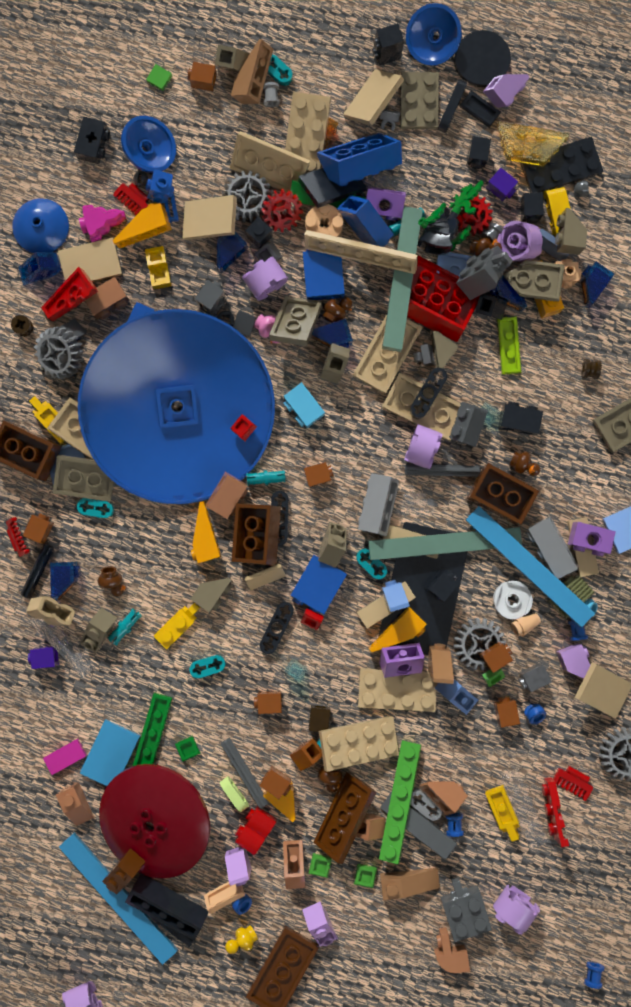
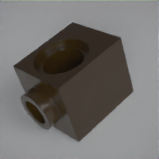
M311 705L309 731H312V734L319 735V731L329 728L330 707Z

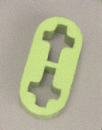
M229 776L220 781L222 789L239 812L249 807L247 800Z

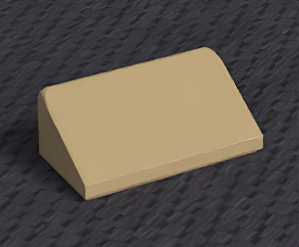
M277 564L245 577V581L250 590L286 577L282 565Z

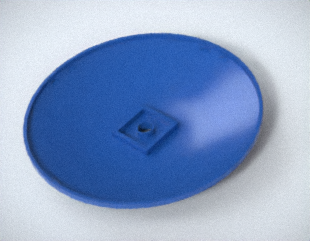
M164 309L135 317L116 328L101 342L91 356L84 370L78 393V419L86 447L99 468L126 491L138 497L164 504H189L209 499L225 472L239 480L247 476L246 473H249L255 467L264 453L274 424L275 397L273 385L264 361L257 350L239 331L226 322L193 310ZM180 401L183 405L182 409L177 412L172 410L173 402ZM242 414L257 426L246 441L242 440L230 429Z

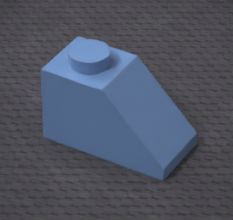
M396 580L384 583L385 586L381 587L387 609L390 612L410 606L401 582L396 583Z
M454 680V684L438 683L435 687L438 692L466 715L479 701L456 680Z

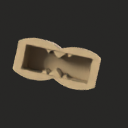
M47 596L32 598L26 611L31 617L43 619L51 626L71 625L75 611L70 606L58 604L56 600Z

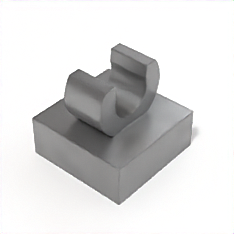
M384 109L380 115V119L383 120L381 128L384 129L385 123L390 122L392 124L391 130L394 131L395 122H399L400 112Z
M429 344L421 345V352L413 354L415 362H423L426 366L435 365L433 348Z

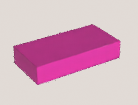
M77 738L45 756L43 760L51 775L86 757L87 754Z

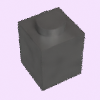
M541 663L519 672L521 676L519 682L522 688H527L530 692L552 683L544 665Z

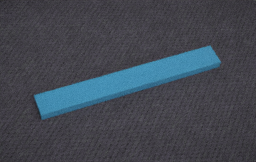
M480 506L465 520L579 627H583L595 614Z
M75 832L59 846L60 850L162 965L177 952V947L148 915L125 903L129 893L124 888L117 895L107 889L102 881L109 873L108 869Z

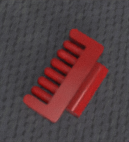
M122 183L113 193V196L118 197L117 199L121 200V203L125 202L124 205L128 206L129 210L132 209L131 212H135V215L148 206L147 202L149 199H147V195L133 183L129 187Z
M13 517L6 521L8 527L6 531L14 551H17L19 557H22L30 551L25 549L26 545H23V537L19 536L21 534L18 531L19 527H16L17 518Z
M568 766L566 771L558 768L553 777L557 786L561 785V788H565L566 791L569 790L570 793L574 791V795L578 794V797H582L584 801H587L593 790V786L588 784L590 777L571 766Z

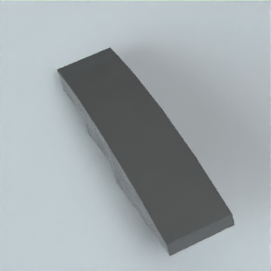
M392 792L380 807L387 814ZM410 806L406 830L446 860L457 845V842L425 818L423 814Z

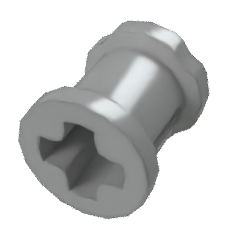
M276 82L264 83L265 100L263 105L265 107H278L280 104L277 92L279 84Z

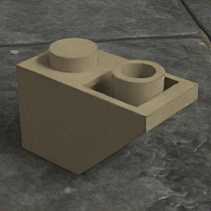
M218 44L215 66L216 68L239 73L250 53Z
M566 208L557 218V226L559 227L555 238L557 252L580 255L586 248L587 229L572 210Z
M332 343L320 378L338 384L346 368L350 349Z
M329 522L319 548L318 561L335 568L337 567L346 552L347 528L340 524Z
M225 578L201 583L190 600L208 612L216 611L222 603L219 599L223 593L227 595L233 587L230 584L232 579Z
M101 607L89 621L80 644L96 654L113 629L117 617Z

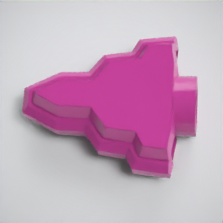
M85 205L82 206L83 217L79 218V223L83 234L88 233L91 242L101 240L103 235L108 234L111 227L121 224L126 219L124 211L118 209L105 210L103 207Z

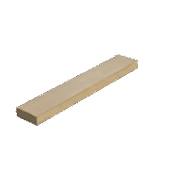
M306 230L304 233L305 249L412 274H415L417 270L418 255L309 230Z

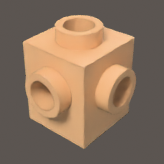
M564 259L554 263L565 265L561 288H572L580 280L581 268H579V262Z

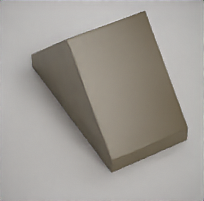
M433 331L431 338L436 368L443 369L459 346L438 331Z

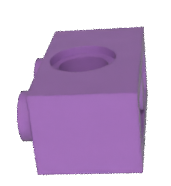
M368 186L366 199L371 202L379 215H384L389 220L402 218L406 192ZM388 200L390 206L387 209H383L379 206L380 201Z
M573 522L568 545L573 546V550L585 552V549L592 551V555L603 557L604 554H611L616 531L581 522ZM589 535H592L595 539L593 545H590L587 541Z
M419 643L384 647L381 649L380 666L384 678L422 673L425 658Z

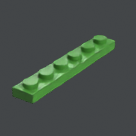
M403 740L401 742L379 860L395 864L400 862L422 747L421 744Z

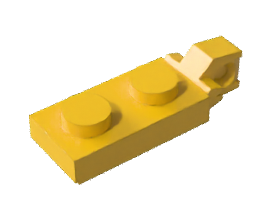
M34 396L29 400L35 408L33 411L34 416L47 429L58 412L50 403L46 401L41 403ZM49 431L50 434L60 443V445L63 442H65L57 435Z
M196 603L189 608L184 606L154 635L156 640L167 650L197 619L194 614L201 607Z
M504 785L485 791L500 830L503 833L508 832L512 842L519 840V833L517 831V828L520 827L519 820Z

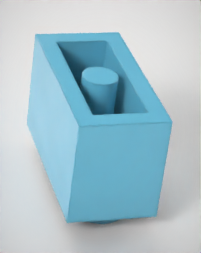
M302 382L283 396L285 400L284 406L289 412L294 411L297 415L295 420L301 427L309 428L325 415L324 410Z

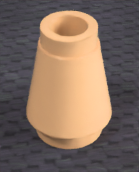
M536 613L514 619V622L511 623V628L517 637H524L541 624V619Z

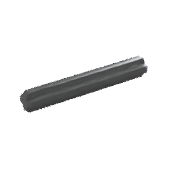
M406 464L404 473L405 475L478 477L480 475V467L432 465L428 469L415 464Z
M230 738L225 739L221 742L223 750L260 809L265 807L269 801L263 797V791Z

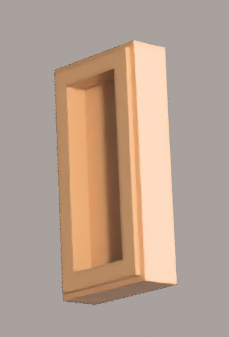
M229 882L204 895L207 911L212 914L245 896L242 885L236 886L234 884L230 886Z

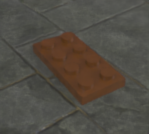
M346 772L313 842L338 864L344 863L377 793L349 772Z
M285 925L250 986L246 998L260 1007H286L319 949V945Z

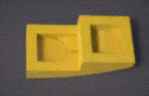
M164 246L145 249L153 290L172 286Z

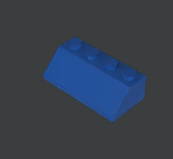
M376 133L317 152V157L328 179L339 186H344L350 181L362 180L365 176L377 175L380 171L392 170L395 166L401 165L402 145L400 140L382 133Z

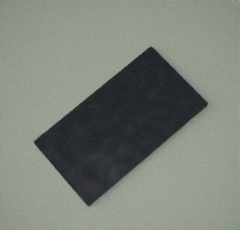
M404 522L403 529L426 536L452 533L409 522ZM468 551L438 554L437 559L428 556L396 558L391 581L396 580V583H403L405 581L416 597L409 602V607L427 625L424 627L426 630L421 636H415L413 639L392 646L419 643L424 655H429V646H434V644H445L447 647ZM449 570L457 577L455 581L459 585L445 602H442L428 592L425 586L438 571ZM408 607L396 610L383 618L379 636Z

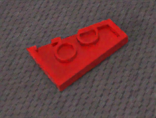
M78 267L41 308L47 318L54 322L99 291L86 272Z
M552 777L544 778L542 793L547 797V804H544L546 815L550 817V823L547 824L548 832L561 847L569 846L568 839L562 833V829L565 827L564 819H562L561 813H558L557 810L561 808L556 781Z

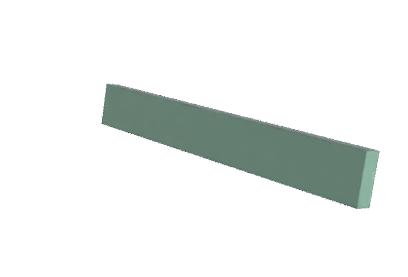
M404 206L397 245L398 251L416 254L420 231L418 221L422 218V209ZM395 269L393 271L382 349L396 352L402 351L413 279L412 273Z
M520 527L504 528L522 545ZM477 531L368 541L370 560L495 549Z

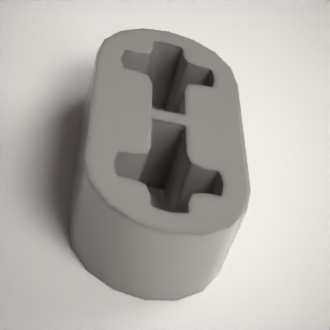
M413 790L412 807L429 820H438L442 815V811L422 790ZM422 795L421 799L425 803L421 804L418 801L414 803L415 800L413 796ZM427 805H429L431 808H434L436 806V810L438 813L436 815L434 813L432 815H429L430 811L428 808H426Z

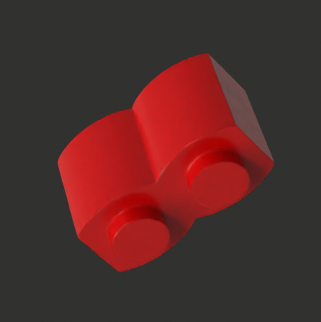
M258 806L255 810L250 809L245 817L248 821L244 827L240 825L234 834L237 837L235 843L254 856L276 823L275 817Z

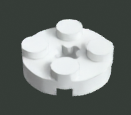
M507 581L496 588L493 595L494 608L501 616L508 619H518L530 611L533 598L525 584L519 581ZM512 594H514L515 599H518L517 603H513V605H510L508 597H511Z

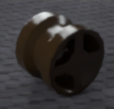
M17 315L12 319L11 328L18 335L25 337L32 333L33 323L26 316Z
M584 359L581 377L599 379L602 369L601 361L596 360L592 362L589 359Z

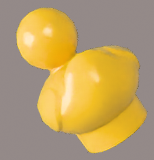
M250 925L247 928L240 927L235 932L236 940H228L225 949L229 954L236 953L239 946L245 951H250L258 937Z

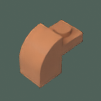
M439 928V935H436L438 948L434 949L439 965L450 973L470 972L465 945L450 947L447 928Z

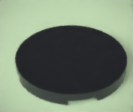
M478 30L466 35L461 40L454 56V64L458 75L463 80L477 87H487L494 77L506 74L511 62L510 49L505 40L498 34L487 30Z

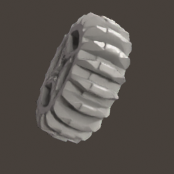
M250 170L248 175H245V172L242 171V176H238L235 173V179L229 177L228 181L230 184H224L226 190L222 191V196L234 195L237 197V201L242 202L243 209L236 206L235 220L238 221L242 217L243 223L246 222V218H249L252 223L253 217L260 218V213L265 215L261 211L262 208H266L263 201L268 202L267 195H273L272 190H269L270 184L265 183L266 179L264 177L259 179V173L253 176ZM245 184L244 188L237 189L239 186ZM252 185L258 187L263 195L253 191ZM249 190L250 196L248 197L246 202L244 197L247 196ZM252 204H258L256 207L249 209Z
M53 327L39 334L40 337L36 339L38 344L34 346L37 352L34 355L38 356L36 363L41 364L40 369L45 370V375H51V378L64 379L72 377L73 374L79 372L78 369L82 367L80 362L84 360L81 354L85 351L80 350L82 343L77 342L78 336H73V331H67V328Z
M475 618V624H473L472 620H468L469 627L465 624L461 625L464 629L463 632L457 629L456 632L461 636L460 638L454 637V640L459 641V644H454L453 647L460 648L455 654L457 656L463 655L459 661L464 662L467 660L465 663L466 667L472 664V669L476 670L479 665L480 670L483 671L485 668L483 659L476 660L470 656L487 650L492 637L495 644L498 642L506 644V641L500 640L504 633L497 634L500 627L496 626L493 628V621H490L487 625V619L483 618L480 624V619ZM484 628L489 632L478 637L473 633V630ZM469 636V638L472 641V644L468 648L469 650L466 652L465 640L466 637ZM475 639L482 641L483 639L482 645L484 649L480 647L476 649V646L478 644Z
M621 727L620 732L617 729L613 730L614 736L611 733H607V736L610 738L609 740L602 739L606 745L599 746V749L604 752L598 755L600 758H603L600 763L605 766L604 770L610 772L613 778L617 776V779L621 781L624 778L630 781L631 744H629L628 739H631V728L626 730V728ZM620 743L618 749L613 750L616 744ZM625 751L630 752L629 755L626 758L623 757V753H625ZM612 758L621 760L624 769L617 768Z

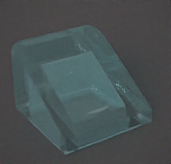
M485 401L481 408L488 410L483 426L489 430L501 411Z
M292 658L284 671L300 682L308 668Z

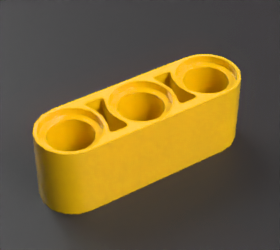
M564 187L544 191V199L547 202L546 210L548 217L551 219V232L555 238L559 230L557 218L566 208H570L567 192Z

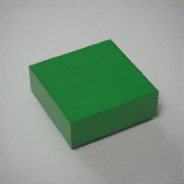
M193 735L175 743L183 762L201 753Z

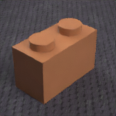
M115 277L98 286L97 290L99 292L85 300L97 320L109 317L111 311L116 308L117 310L124 308L127 305L126 302L130 301Z
M225 472L207 501V508L228 519L230 515H234L236 503H238L239 499L242 500L248 491L246 489L247 485Z

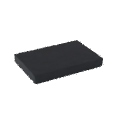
M323 168L298 177V182L317 208L348 198L350 195L353 196L365 192L366 185L362 180H353L344 186L337 185V183L328 179Z

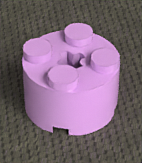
M511 221L503 227L504 230L499 234L497 241L501 243L502 251L507 252L513 261H531L541 254L543 240L539 227L521 221Z
M273 256L265 262L263 260L258 261L254 264L253 267L255 269L253 271H249L242 276V279L258 301L267 298L268 293L275 289L277 291L288 281V277Z
M417 424L404 460L430 469L434 460L433 457L438 452L443 434Z
M506 885L493 905L497 912L495 917L501 923L505 924L507 922L520 935L528 930L539 914L540 908L536 903L532 905L529 902L531 897L515 886L509 888V885Z
M92 981L62 993V999L66 1007H103L102 1001H98L94 994L97 988Z

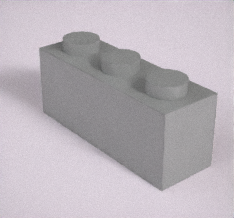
M371 473L370 479L367 482L366 497L363 500L362 514L358 520V530L387 536L400 480Z
M551 516L528 528L530 540L533 543L536 542L539 547L537 552L540 558L546 560L548 563L546 568L559 579L578 569L577 562Z

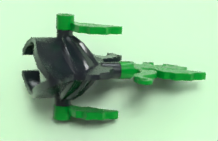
M480 180L474 187L472 184L463 187L460 190L461 195L455 194L453 199L456 201L450 202L449 208L446 207L445 203H442L432 212L431 216L426 219L424 217L420 218L418 224L423 228V233L418 240L417 246L420 247L422 242L425 241L428 243L426 244L425 252L446 255L448 252L455 250L456 245L465 241L471 230L470 225L453 239L459 224L457 216L461 208H465L467 214L475 213L476 208H471L470 200H473L482 190L481 187L484 182Z

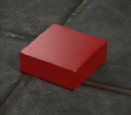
M242 414L230 429L242 440L246 441L257 426Z
M306 608L300 623L318 630L324 616Z

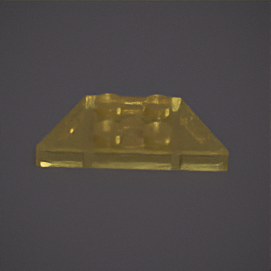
M497 121V130L500 133L502 147L505 149L506 160L545 166L549 162L550 157L559 151V147L568 141L570 134Z

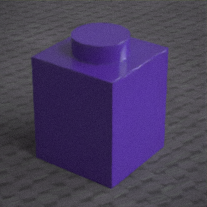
M500 167L489 180L486 188L503 202L507 197L510 199L517 191L515 187L518 181Z
M58 646L30 649L28 663L31 665V669L58 666Z

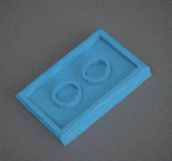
M105 719L80 774L108 786L113 778L125 770L141 735Z

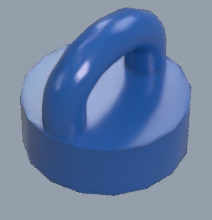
M531 704L524 710V714L530 724L542 722L547 714L539 704Z
M247 894L232 902V908L238 915L246 913L252 905V900Z

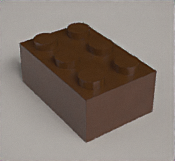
M3 420L0 426V462L37 480L47 481L62 446L15 423Z
M487 463L483 466L467 499L518 526L522 525L539 490Z
M236 503L231 562L277 565L281 507Z

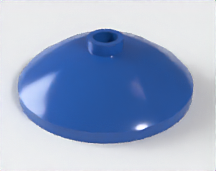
M431 3L419 8L412 15L406 29V44L410 54L418 62L431 66L440 65L448 61L458 50L462 38V27L457 14L448 6L439 3ZM438 32L439 38L435 40L433 36Z
M142 115L132 118L124 126L121 134L122 148L128 160L135 167L142 171L153 173L154 169L164 171L173 163L176 156V143L171 131L164 123L154 117Z
M44 198L33 199L24 203L17 210L12 224L13 234L18 244L28 252L47 254L57 250L65 242L69 232V220L63 208L56 202ZM36 220H40L38 225H35Z

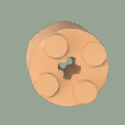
M328 204L319 208L315 206L306 216L305 231L309 230L341 238L343 217L337 208Z

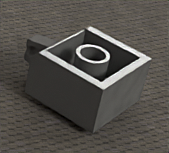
M498 245L492 249L487 248L479 256L476 257L474 255L467 260V265L460 272V277L456 284L469 300H472L496 288L505 269L511 265L513 260Z
M459 877L451 879L454 891L440 897L454 942L492 931L478 886L462 888Z

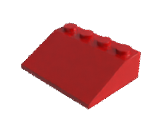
M418 255L417 270L413 274L407 317L458 342L477 306L480 296L469 300L456 284L459 276Z

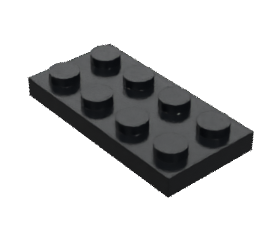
M592 136L520 159L530 193L544 192L604 172Z

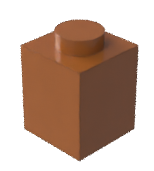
M193 62L192 69L189 68L187 76L191 88L213 92L217 76L216 66Z
M326 462L304 468L309 488L331 482V477L334 476L331 465L327 466Z
M39 513L38 516L31 515L23 536L40 544H45L54 522L49 521L50 517Z
M501 642L480 653L481 658L492 673L513 661L510 656L513 654L507 644L503 645Z
M281 691L258 692L257 697H254V709H258V714L282 713Z
M509 696L499 697L498 701L494 702L498 725L502 728L520 724L516 701L513 698L510 699Z
M314 738L301 744L289 756L299 770L302 771L314 765L322 757V750Z
M271 766L261 780L260 787L277 799H280L282 795L286 796L292 787L290 785L291 778L274 766Z

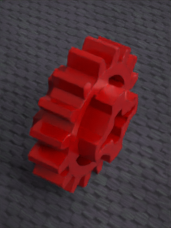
M281 189L280 194L275 190L273 197L267 195L269 201H263L266 208L261 209L262 213L265 214L262 218L264 221H267L266 224L269 227L272 226L274 231H277L278 228L281 232H284V228L291 231L290 226L296 227L295 221H301L299 214L303 213L302 208H300L302 203L298 200V196L296 194L293 195L290 190L286 194L284 189ZM291 202L293 203L294 211L291 209ZM271 211L274 213V219L271 218Z
M478 194L473 200H470L471 208H476L475 217L473 215L469 216L465 212V208H463L464 213L461 216L459 213L457 216L459 221L458 232L464 230L468 226L467 224L472 225L469 231L472 236H475L476 231L481 234L483 228H488V223L492 221L490 215H492L493 210H488L491 204L484 203L485 197L479 199ZM484 213V219L481 222L480 216Z

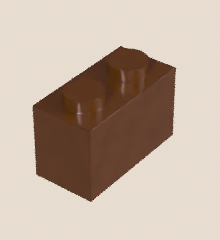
M130 848L102 882L108 890L117 895L133 879L145 863V860Z

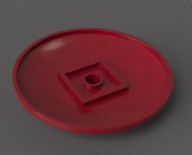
M155 764L132 766L113 778L102 795L99 807V820L104 839L110 850L119 860L130 848L145 860V863L137 873L160 879L176 877L193 868L204 855L210 838L209 813L197 789L176 771ZM146 822L152 823L154 830L149 829Z

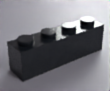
M142 873L139 875L125 903L194 941L209 913L201 905L192 902Z

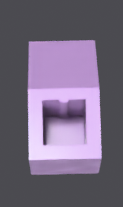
M504 74L494 77L483 92L497 108L508 107L513 103L514 96L524 89L529 76L528 74Z
M577 643L556 651L563 670L581 678L585 677L590 667L588 661L589 653L585 646Z
M238 847L226 851L225 861L230 886L234 884L236 886L244 885L250 879L252 869L246 849Z
M321 902L303 909L308 930L320 947L328 946L338 939Z

